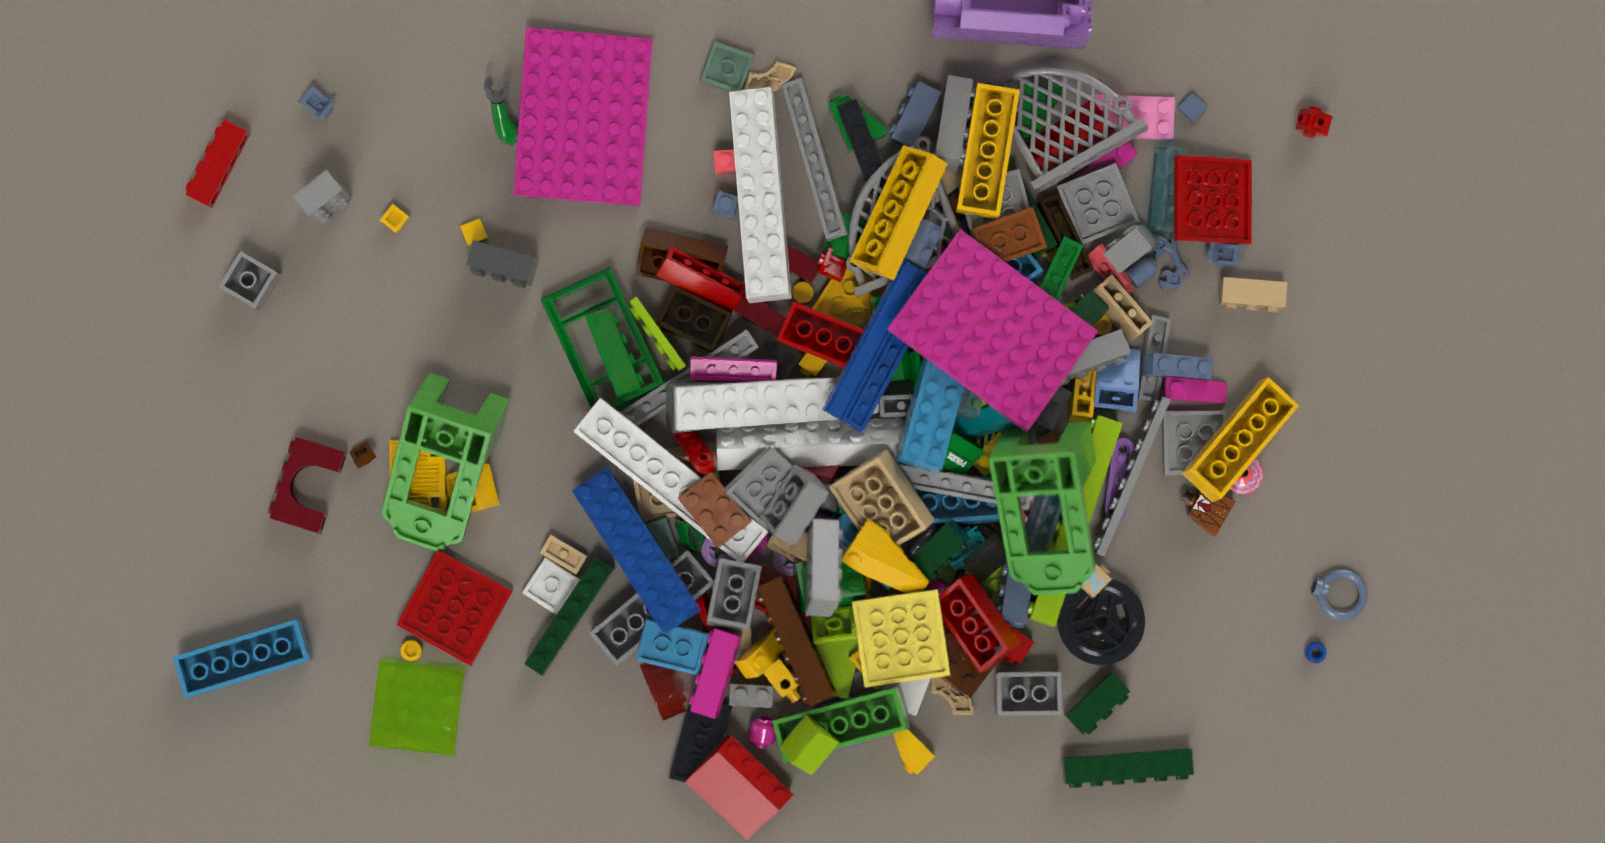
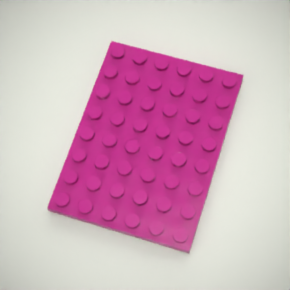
M526 27L513 196L640 207L652 39Z
M961 229L887 329L1025 432L1031 428L1098 332Z

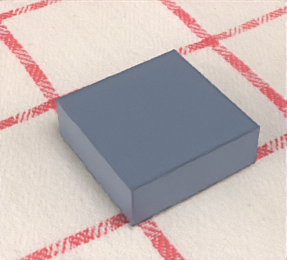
M1192 93L1178 107V110L1193 123L1208 107Z

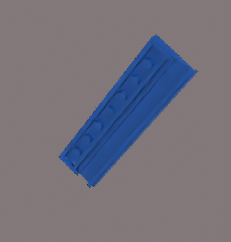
M902 261L895 279H890L822 411L859 432L864 431L908 347L905 342L887 329L926 277L927 272L915 267L908 261Z

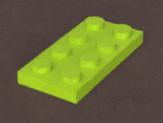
M635 297L629 301L632 305L629 308L637 321L641 319L644 322L642 328L649 338L654 336L656 339L654 344L661 355L666 353L669 357L666 361L675 373L678 370L681 373L687 369L639 299Z

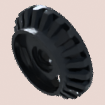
M1112 579L1094 598H1091L1093 602L1080 616L1075 613V609L1089 595L1082 588L1077 593H1067L1057 619L1061 641L1071 654L1089 664L1109 665L1125 659L1137 648L1145 630V613L1139 598L1131 588L1118 580ZM1122 604L1127 619L1126 625H1121L1115 605ZM1098 615H1103L1107 619V624L1102 628L1095 624V618ZM1086 637L1105 641V649L1085 645Z

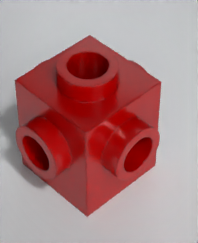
M1310 106L1309 109H1300L1296 119L1295 130L1303 132L1302 135L1308 138L1328 136L1333 116L1321 112L1322 109L1315 106Z

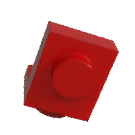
M828 247L826 252H821L817 264L820 266L817 273L841 283L847 269L846 260L832 255L833 248Z

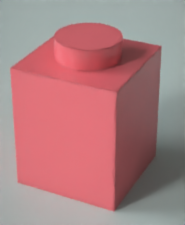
M734 149L713 151L716 176L736 174Z

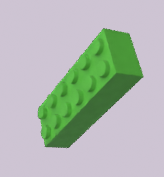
M899 685L787 715L772 721L779 747L806 714L840 742L835 749L904 731L911 727ZM780 749L783 761L788 762V758Z

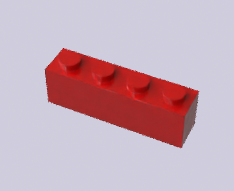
M223 120L222 124L219 123L214 132L216 136L213 142H209L206 146V155L203 161L200 160L195 168L197 173L193 180H189L185 191H187L186 196L211 209L250 136L247 130L226 120Z
M670 246L661 260L656 276L730 313L733 312L742 299L745 290L744 283Z

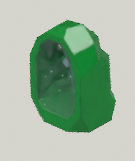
M682 517L676 518L675 528L685 549L690 552H696L701 549L705 536Z

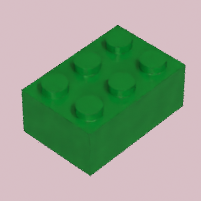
M839 561L838 568L842 569V577L838 588L841 589L842 593L838 607L851 606L852 601L865 600L866 589L863 575L844 562ZM807 562L796 563L793 570L801 613L806 612Z

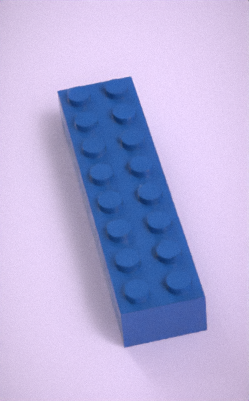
M608 467L572 490L651 616L665 634L701 611L697 602Z

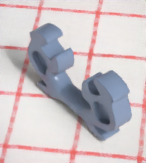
M1156 236L1160 243L1152 249L1156 253L1153 258H1160L1164 254L1163 251L1166 250L1170 253L1175 265V272L1169 269L1161 273V276L1166 277V282L1160 280L1158 284L1164 291L1179 288L1183 281L1182 273H1184L1185 277H1188L1189 270L1181 260L1177 242L1174 241L1173 237H1170L1169 243L1164 237Z

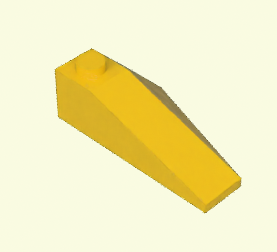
M868 518L847 548L841 561L857 572L904 593L923 591L930 581L914 562L908 560L903 554L904 550L892 541L888 531Z

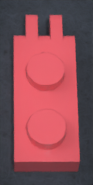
M1100 244L1088 254L1094 270L1103 281L1110 275H1113L1127 293L1131 294L1134 288L1130 284V277L1125 271L1120 274L1104 255L1108 250L1103 244Z

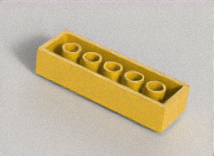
M977 83L956 213L999 219L1020 93L1019 89Z
M903 145L850 258L851 263L867 272L891 280L895 279L948 165L946 162L932 153Z
M1269 377L1260 380L1181 474L1210 501L1214 502L1222 499L1299 405Z

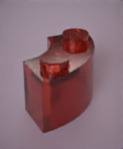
M649 663L641 664L640 668L662 720H667L687 711L684 702L687 701L683 689L678 690L672 674H675V670Z

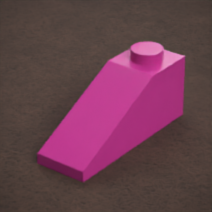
M1127 142L1097 159L1075 178L1116 162L1119 169H1122L1138 153Z
M1165 377L1163 379L1162 396L1170 399V401L1226 404V382Z

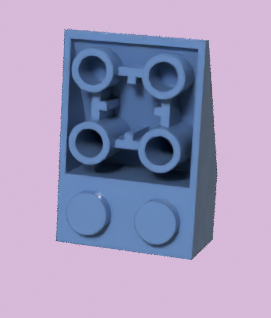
M1130 349L1131 353L1126 358V362L1120 365H1115V363L1107 365V369L1097 372L1094 409L1127 413L1136 412L1139 391L1140 350Z

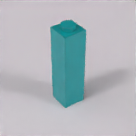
M990 406L956 416L953 429L970 439L1005 430L1006 427H1016L1017 425Z

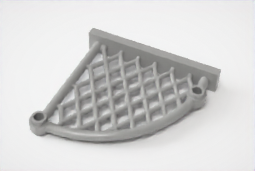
M1050 66L1032 67L1012 72L995 81L987 79L981 83L1011 88L1007 83L1015 80L1020 81L1019 101L1016 111L1018 112L1017 125L1015 126L1014 124L1012 138L1036 178L1031 184L1037 194L1149 130L1143 118L1136 121L1131 112V102L1127 97H1119L1107 85L1096 78L1076 70ZM1039 75L1048 79V90L1038 85ZM1053 75L1063 76V81L1053 77ZM1034 76V83L1025 79V77ZM1067 77L1077 80V88L1067 84ZM1053 82L1062 86V97L1052 92ZM1081 82L1091 85V95L1081 91ZM1024 84L1033 88V98L1024 94ZM1067 89L1076 93V104L1066 99ZM1096 89L1105 95V102L1095 98ZM1038 91L1047 95V105L1037 101ZM1081 96L1090 100V111L1080 106ZM1052 98L1061 102V112L1051 108ZM1023 99L1033 104L1032 114L1023 110ZM1109 99L1114 103V107L1109 105ZM1095 103L1104 107V118L1094 113ZM1121 104H1126L1124 108H1120ZM1066 105L1075 109V119L1065 115ZM1037 106L1047 111L1046 121L1037 117ZM1109 110L1118 114V125L1108 120ZM1080 112L1089 116V127L1079 122ZM1051 113L1060 117V128L1051 124ZM1022 115L1032 119L1031 129L1022 125ZM1123 116L1129 124V126L1125 127L1124 129H1122ZM1094 119L1103 123V134L1093 129ZM1065 120L1074 124V135L1065 131ZM1036 122L1046 126L1045 136L1036 132ZM1108 126L1118 130L1117 133L1107 137ZM1079 127L1089 132L1088 142L1079 138ZM1019 129L1031 135L1029 149L1021 137ZM1050 129L1060 133L1059 144L1050 140ZM1093 134L1102 138L1103 141L1093 146ZM1064 136L1074 140L1073 151L1064 147ZM1035 137L1045 142L1044 152L1035 148ZM1078 143L1089 148L1078 155ZM1049 144L1059 149L1058 159L1049 155ZM1063 151L1074 156L1063 163ZM1031 152L1044 157L1043 171L1040 170ZM1049 160L1059 165L1048 172Z
M919 137L915 144L910 147L930 153L932 144L927 137ZM925 143L927 147L925 149H921L919 147V144ZM900 152L890 157L870 176L863 186L852 211L848 236L849 257L846 261V266L849 271L854 272L859 285L853 288L856 298L883 288L890 281V279L885 277L878 279L876 274L867 272L858 266L853 267L850 258L857 246V231L861 234L864 229L858 226L860 215L869 220L877 202L878 192L880 194L882 192V189L879 187L881 177L885 180L888 179L889 176L885 173L894 166ZM941 180L931 199L930 206L927 208V220L932 221L933 215L941 220L940 227L943 231L938 239L937 247L933 250L937 256L929 259L926 268L914 265L923 271L931 269L942 255V241L948 244L951 242L944 235L946 222L948 221L954 237L960 230ZM873 188V197L870 199L868 195ZM936 196L939 197L946 217H943L934 210ZM865 201L871 204L869 215L862 211ZM862 270L870 275L873 281L867 283Z

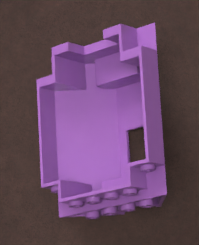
M933 0L931 38L1084 49L1089 40V35H1092V0Z

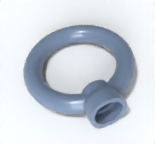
M1334 570L1328 573L1322 580L1316 578L1313 582L1311 594L1318 597L1320 607L1331 618L1337 620L1352 619L1359 615L1366 605V585L1360 576L1350 570ZM1337 578L1350 579L1358 588V602L1354 608L1346 612L1334 610L1326 599L1329 584Z

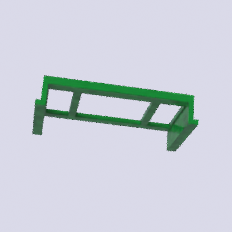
M610 267L541 298L542 305L591 408L599 400L594 387L610 380L607 373L590 381L565 326L617 302L642 355V358L635 360L636 365H633V368L646 363L654 382L643 387L640 392L620 400L617 399L609 404L617 411H621L664 384ZM606 278L614 296L561 320L554 302Z

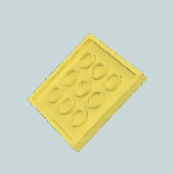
M938 589L852 601L865 687L950 675Z

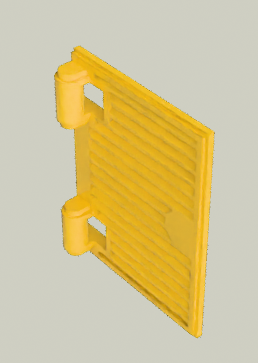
M389 440V477L391 476L399 440ZM421 450L408 499L432 507V497H439V508L436 509L446 512V458L440 456L431 457V453Z

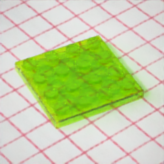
M379 661L369 746L454 756L465 670Z

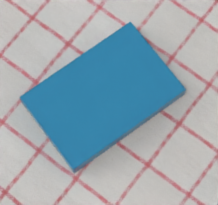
M646 618L635 660L698 675L709 633L677 626L665 634L655 620Z

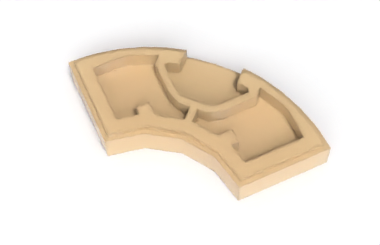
M776 61L774 66L767 72L759 74L749 73L743 90L771 87L774 93L782 88V84L788 83L792 79L797 68Z
M940 677L931 678V693L946 699L951 707L952 715H974L971 698L966 699L965 696L961 695Z

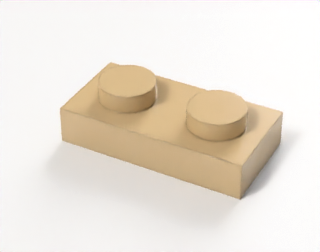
M552 535L549 536L540 551L542 555L576 575L588 557Z

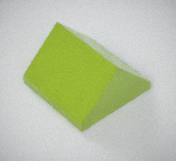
M853 605L838 607L837 610H834L832 617L811 616L814 645L857 639Z
M806 714L779 748L791 764L813 775L840 742Z

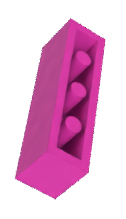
M720 627L715 628L714 631L709 633L707 643L710 645L708 652H704L701 664H704L702 672H699L696 677L695 684L698 686L696 693L693 692L689 704L692 705L690 711L714 719L719 717L742 634Z

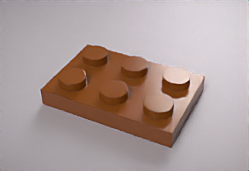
M1033 207L972 228L976 241L1004 262L1047 248Z
M711 471L680 495L678 500L717 548H719L750 524L752 520L740 505L724 491L725 487Z

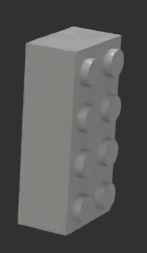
M948 75L934 155L948 164L945 170L957 172L959 165L963 166L967 147L963 146H966L970 127L967 126L970 125L973 107L971 106L975 98L976 87L972 86L973 79Z
M813 519L807 535L806 615L832 617L834 610L838 609V602L841 601L842 591L838 588V584L841 581L842 569L838 567L839 561L842 559V548H839V541H842V528H839V520Z

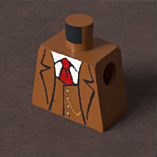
M1186 490L1181 498L1183 503L1190 506L1187 516L1212 537L1217 535L1236 502L1225 496L1220 500L1212 502L1201 491L1196 496Z

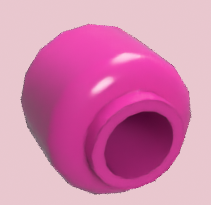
M759 715L751 721L749 739L755 743V747L765 749L776 742L777 736L772 722L774 718Z

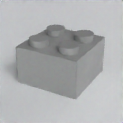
M1144 223L1140 226L1137 224L1131 226L1122 233L1124 235L1123 239L1119 237L1106 246L1108 251L1104 255L1119 274L1127 270L1160 243Z
M240 251L220 283L219 288L260 311L281 275Z

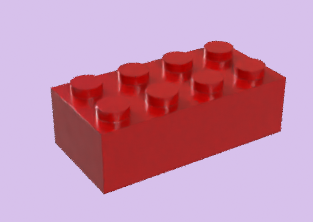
M973 574L959 578L939 595L942 619L980 673L996 666L1021 645V642Z

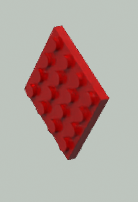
M1186 155L1174 156V241L1252 244V160Z
M438 550L396 625L472 666L513 591Z

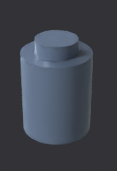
M1143 256L1125 272L1130 277L1132 285L1138 288L1157 273L1156 268L1158 265L1151 257Z

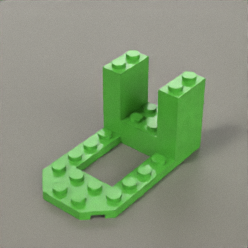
M430 372L407 408L381 514L386 521H389L393 527L392 531L397 538L434 551H440L450 544L461 542L465 536L482 469L501 436L510 399L490 393L477 416L444 405L450 379ZM421 450L460 463L448 512L408 499Z
M1090 422L1068 423L1058 443L1030 445L1028 431L1025 432L1020 427H1006L988 459L1010 577L1016 582L1020 581L1028 587L1027 590L1034 595L1077 593L1096 569L1082 491L1096 462ZM1059 494L1069 550L1029 552L1019 496Z

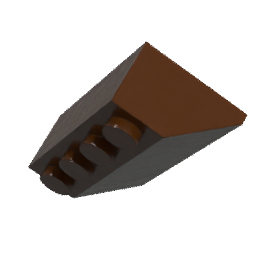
M645 228L640 244L635 275L664 281L656 276L661 260L670 246L723 272L728 251L727 245L654 228Z

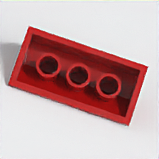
M1090 100L1081 105V107L1090 111ZM1095 103L1094 113L1104 118V114ZM1075 110L1067 116L1075 119ZM1080 112L1079 122L1089 127V116ZM1094 119L1093 129L1103 134V123ZM1065 120V131L1074 135V124ZM1060 121L1054 125L1060 128ZM1108 126L1107 137L1115 134V130ZM1079 127V138L1088 142L1089 132ZM1050 129V140L1059 144L1060 133ZM1093 134V146L1103 141L1102 138ZM1064 136V147L1073 151L1074 140ZM1035 137V148L1044 152L1045 142ZM1031 140L1026 143L1028 149L1030 148ZM1078 143V155L1089 149ZM1049 144V155L1058 159L1059 149ZM1063 151V163L1074 157ZM1031 152L1040 170L1043 171L1044 157ZM1049 160L1048 172L1059 165Z
M793 301L777 341L844 368L864 329Z

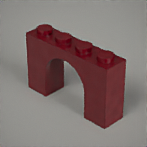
M787 244L790 273L811 285L818 274L820 265ZM746 292L734 310L735 314L776 339L786 317L768 307L764 302L749 303L746 298Z
M295 437V440L290 442L288 448L290 453L288 461L285 460L282 466L281 473H284L282 480L277 482L275 493H277L275 502L272 501L268 509L269 518L322 534L328 514L300 504L294 495L293 483L300 471L311 466H318L341 473L348 453Z

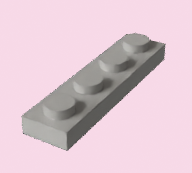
M1149 315V319L1153 324L1146 329L1139 374L1138 399L1154 402L1155 399L1159 400L1162 377L1143 376L1144 355L1150 353L1166 354L1171 319Z

